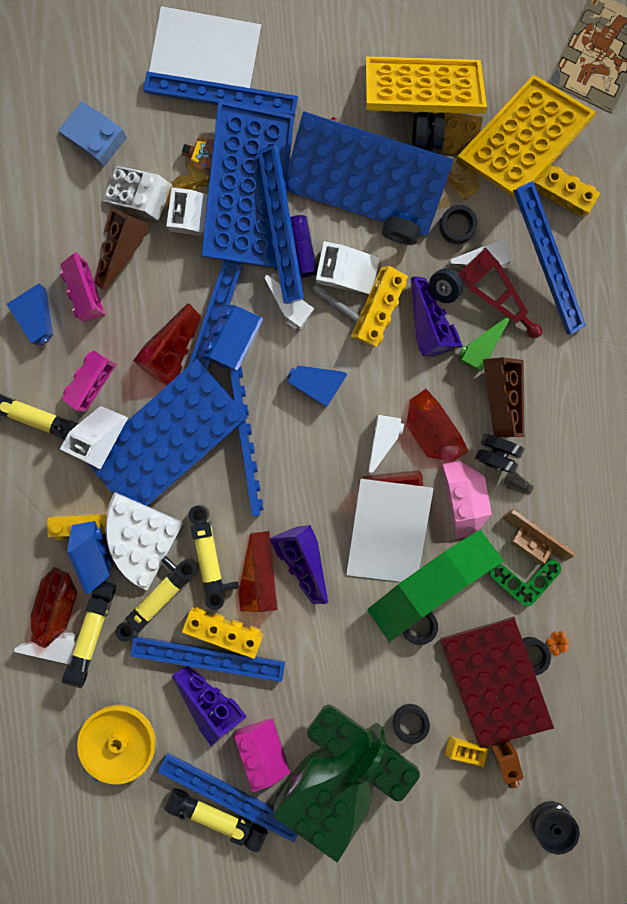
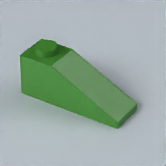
M503 319L467 346L464 345L459 353V356H461L459 362L477 372L482 371L484 368L483 359H489L510 319Z

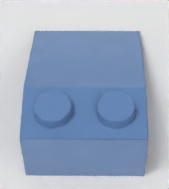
M82 101L58 130L103 167L127 138L122 128Z

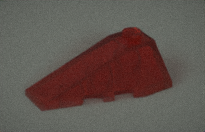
M187 303L142 347L133 361L144 372L167 386L182 370V360L189 351L187 347L190 338L194 337L201 315Z
M270 531L250 533L238 591L240 611L266 612L278 610Z

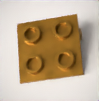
M445 113V134L442 153L459 155L481 131L483 117Z

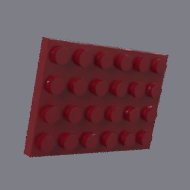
M515 616L441 638L443 649L480 748L554 729L552 718Z

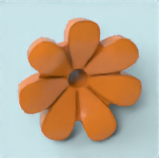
M562 631L558 633L553 632L551 635L553 639L547 638L546 644L551 645L549 647L550 653H553L554 656H560L561 652H567L569 639L565 637Z

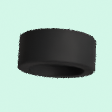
M455 205L444 212L440 220L439 229L446 241L452 244H462L474 235L478 220L471 208L465 205ZM462 214L468 219L469 229L464 235L456 236L448 230L447 221L452 215Z
M390 216L386 217L381 233L392 241L414 245L417 242L421 228L407 219Z
M432 612L426 615L430 621L431 628L425 636L416 637L410 633L409 629L403 632L405 638L410 643L425 645L436 637L438 622Z
M535 637L523 638L525 647L535 645L542 651V660L533 669L536 676L544 673L551 663L549 648Z
M402 705L393 715L394 731L401 741L415 744L424 740L428 735L430 722L426 712L418 705ZM408 713H416L422 719V728L412 735L404 733L400 728L401 718Z

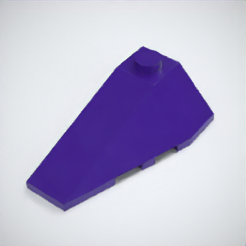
M413 276L411 278L415 332L422 356H437L463 347L454 324L450 325L445 317L447 314L445 309H441L436 299L432 296L427 279Z
M311 525L297 526L271 537L270 540L280 560H285L290 567L288 569L290 574H294L300 581L299 586L312 604H327L328 597L318 541Z
M189 666L184 667L172 676L199 731L210 746L218 742L247 717L233 699L225 697L220 693L221 690L217 687L213 688L206 682L205 678Z

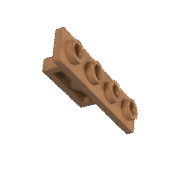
M512 509L504 515L503 519L518 529L510 544L541 566L546 563L551 552L563 561L574 557L575 553L567 545L557 541L551 534L540 529L537 524L523 517L520 512Z

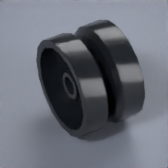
M428 112L414 113L412 146L426 150L428 142V151L441 154L445 134V114L442 112H431L428 122Z
M484 434L480 443L491 451L479 449L474 459L495 470L515 474L518 464L514 460L509 459L508 456L516 459L521 458L524 447L497 436Z
M555 801L543 802L532 812L530 819L531 829L542 848L556 855L566 854L573 850L578 843L580 831L576 820L564 805Z

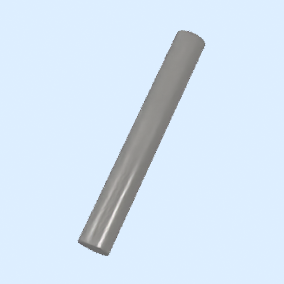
M315 284L312 289L313 292L357 323L359 319L357 313Z

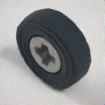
M443 268L436 271L430 277L429 290L436 300L442 303H451L462 294L463 282L455 271Z

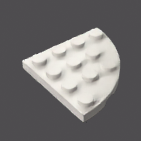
M114 492L106 514L105 535L108 550L116 566L124 576L138 587L148 590L162 564L161 560L167 555L183 523L180 520Z

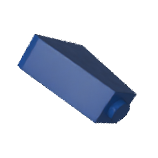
M38 283L7 303L10 311L32 344L41 346L50 340L49 338L53 336L47 289L43 285Z
M298 365L296 369H291L287 378H289L288 383L327 408L345 380L347 373Z

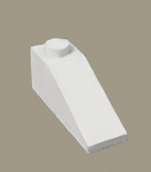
M504 239L484 246L499 261L503 270L508 268L512 258ZM484 247L449 260L447 263L448 267L464 268Z
M266 275L265 282L285 319L288 320L286 323L293 329L299 328L301 330L313 314L314 308L303 300L284 304L281 285Z
M377 415L368 472H374L398 439L399 434L402 435L404 423H401L400 418Z
M64 633L22 643L15 648L14 652L69 664L78 637L73 633Z

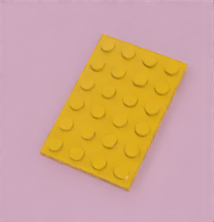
M366 56V110L375 112L408 111L414 113L486 114L487 103L481 60Z
M533 74L458 155V161L515 198L513 190L530 181L535 183L595 118L596 111Z

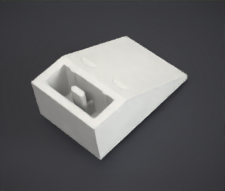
M116 165L103 201L140 216L159 221L172 184L158 174Z
M172 187L166 225L169 231L203 236L208 194Z
M324 241L316 284L369 295L375 282L379 257L344 245Z
M100 406L68 433L60 450L101 469L128 417Z

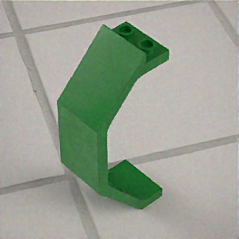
M480 529L447 549L400 582L369 607L367 611L390 642L465 587L499 566L504 560Z

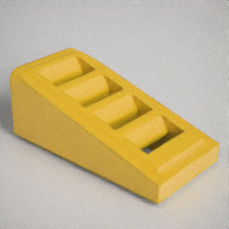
M450 736L445 755L451 760L484 767L489 748H480L478 744ZM479 750L480 753H479L478 759L475 760L476 755H477V751Z

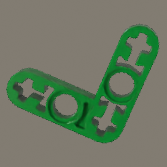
M548 559L526 583L522 582L502 564L490 570L489 575L521 604L531 606L560 574L561 565L556 560ZM549 564L554 565V572L549 571ZM502 568L500 572L507 577L503 580L499 575L494 576V569ZM543 571L544 573H547L549 579H547L546 576L542 575L541 572ZM542 577L544 584L542 587L537 588L534 585V581L536 578ZM515 579L517 581L515 589L507 587L509 580ZM520 589L524 593L529 594V601L526 599L523 601L524 596L519 593Z

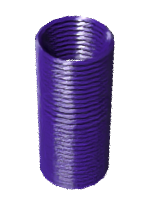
M291 216L300 278L317 274V266L307 216Z

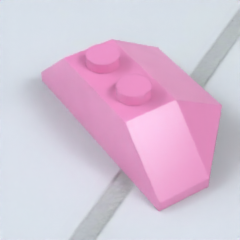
M462 461L442 464L455 539L469 537L480 530L492 514L485 476Z

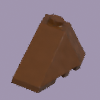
M112 207L105 226V232H108L106 242H102L101 249H103L104 256L98 263L95 279L97 286L107 290L142 243L144 236L147 234L149 223Z

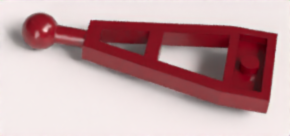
M484 247L457 273L463 284L514 322L518 323L520 321L527 328V335L530 338H539L542 334V327L539 324H533L526 317V314L529 312L499 261ZM493 267L507 288L496 300H493L474 286ZM510 296H512L520 310L516 315L501 305Z

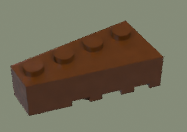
M505 357L483 359L494 436L500 438L525 437L524 360Z

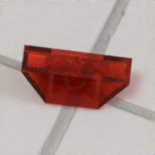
M424 389L410 399L406 427L427 457L454 462L469 452L461 434L440 403L427 389Z
M52 567L51 571L41 579L31 613V641L42 648L48 647L67 629L78 593L69 573L57 567Z

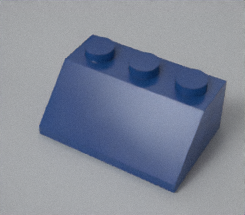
M226 304L220 311V316L212 327L208 340L203 344L200 355L217 366L238 371L263 318L236 305Z
M95 521L72 525L67 550L85 594H89L109 578L111 568H113V559L108 555L107 543H103L102 530L97 527Z

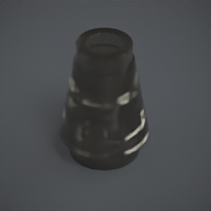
M517 472L515 474L508 473L504 478L503 485L509 490L529 495L533 490V485Z

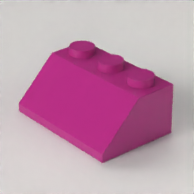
M77 252L73 253L60 264L62 269L60 275L62 280L67 283L68 289H66L68 298L74 303L75 307H72L75 317L86 322L105 315L87 261Z
M94 350L85 356L84 365L75 372L71 385H67L63 391L64 396L62 400L77 411L87 412L117 365Z
M273 718L236 729L235 740L252 792L270 787L290 774Z

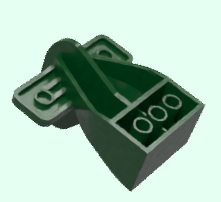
M327 704L322 707L307 729L308 738L320 746L321 749L305 757L277 793L273 817L338 863L368 813L373 786L394 801H402L419 780L420 772L416 765L386 744L384 728L379 723H375L370 728L365 729L333 705Z

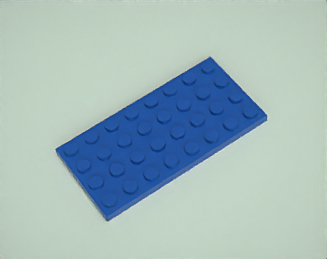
M218 100L201 257L277 269L258 151L271 145L278 146L286 190L287 182L285 177L290 162L295 115Z
M303 111L285 177L287 182L286 191L381 222H385L386 217L390 216L407 219L421 228L419 234L428 236L454 159Z
M196 359L125 423L101 469L90 464L88 465L112 494L116 492L148 506L248 419V416L199 359Z

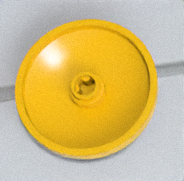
M126 705L103 707L93 713L80 730L77 741L79 759L85 770L101 782L108 784L128 783L141 776L149 767L156 750L154 729L150 721L135 708Z

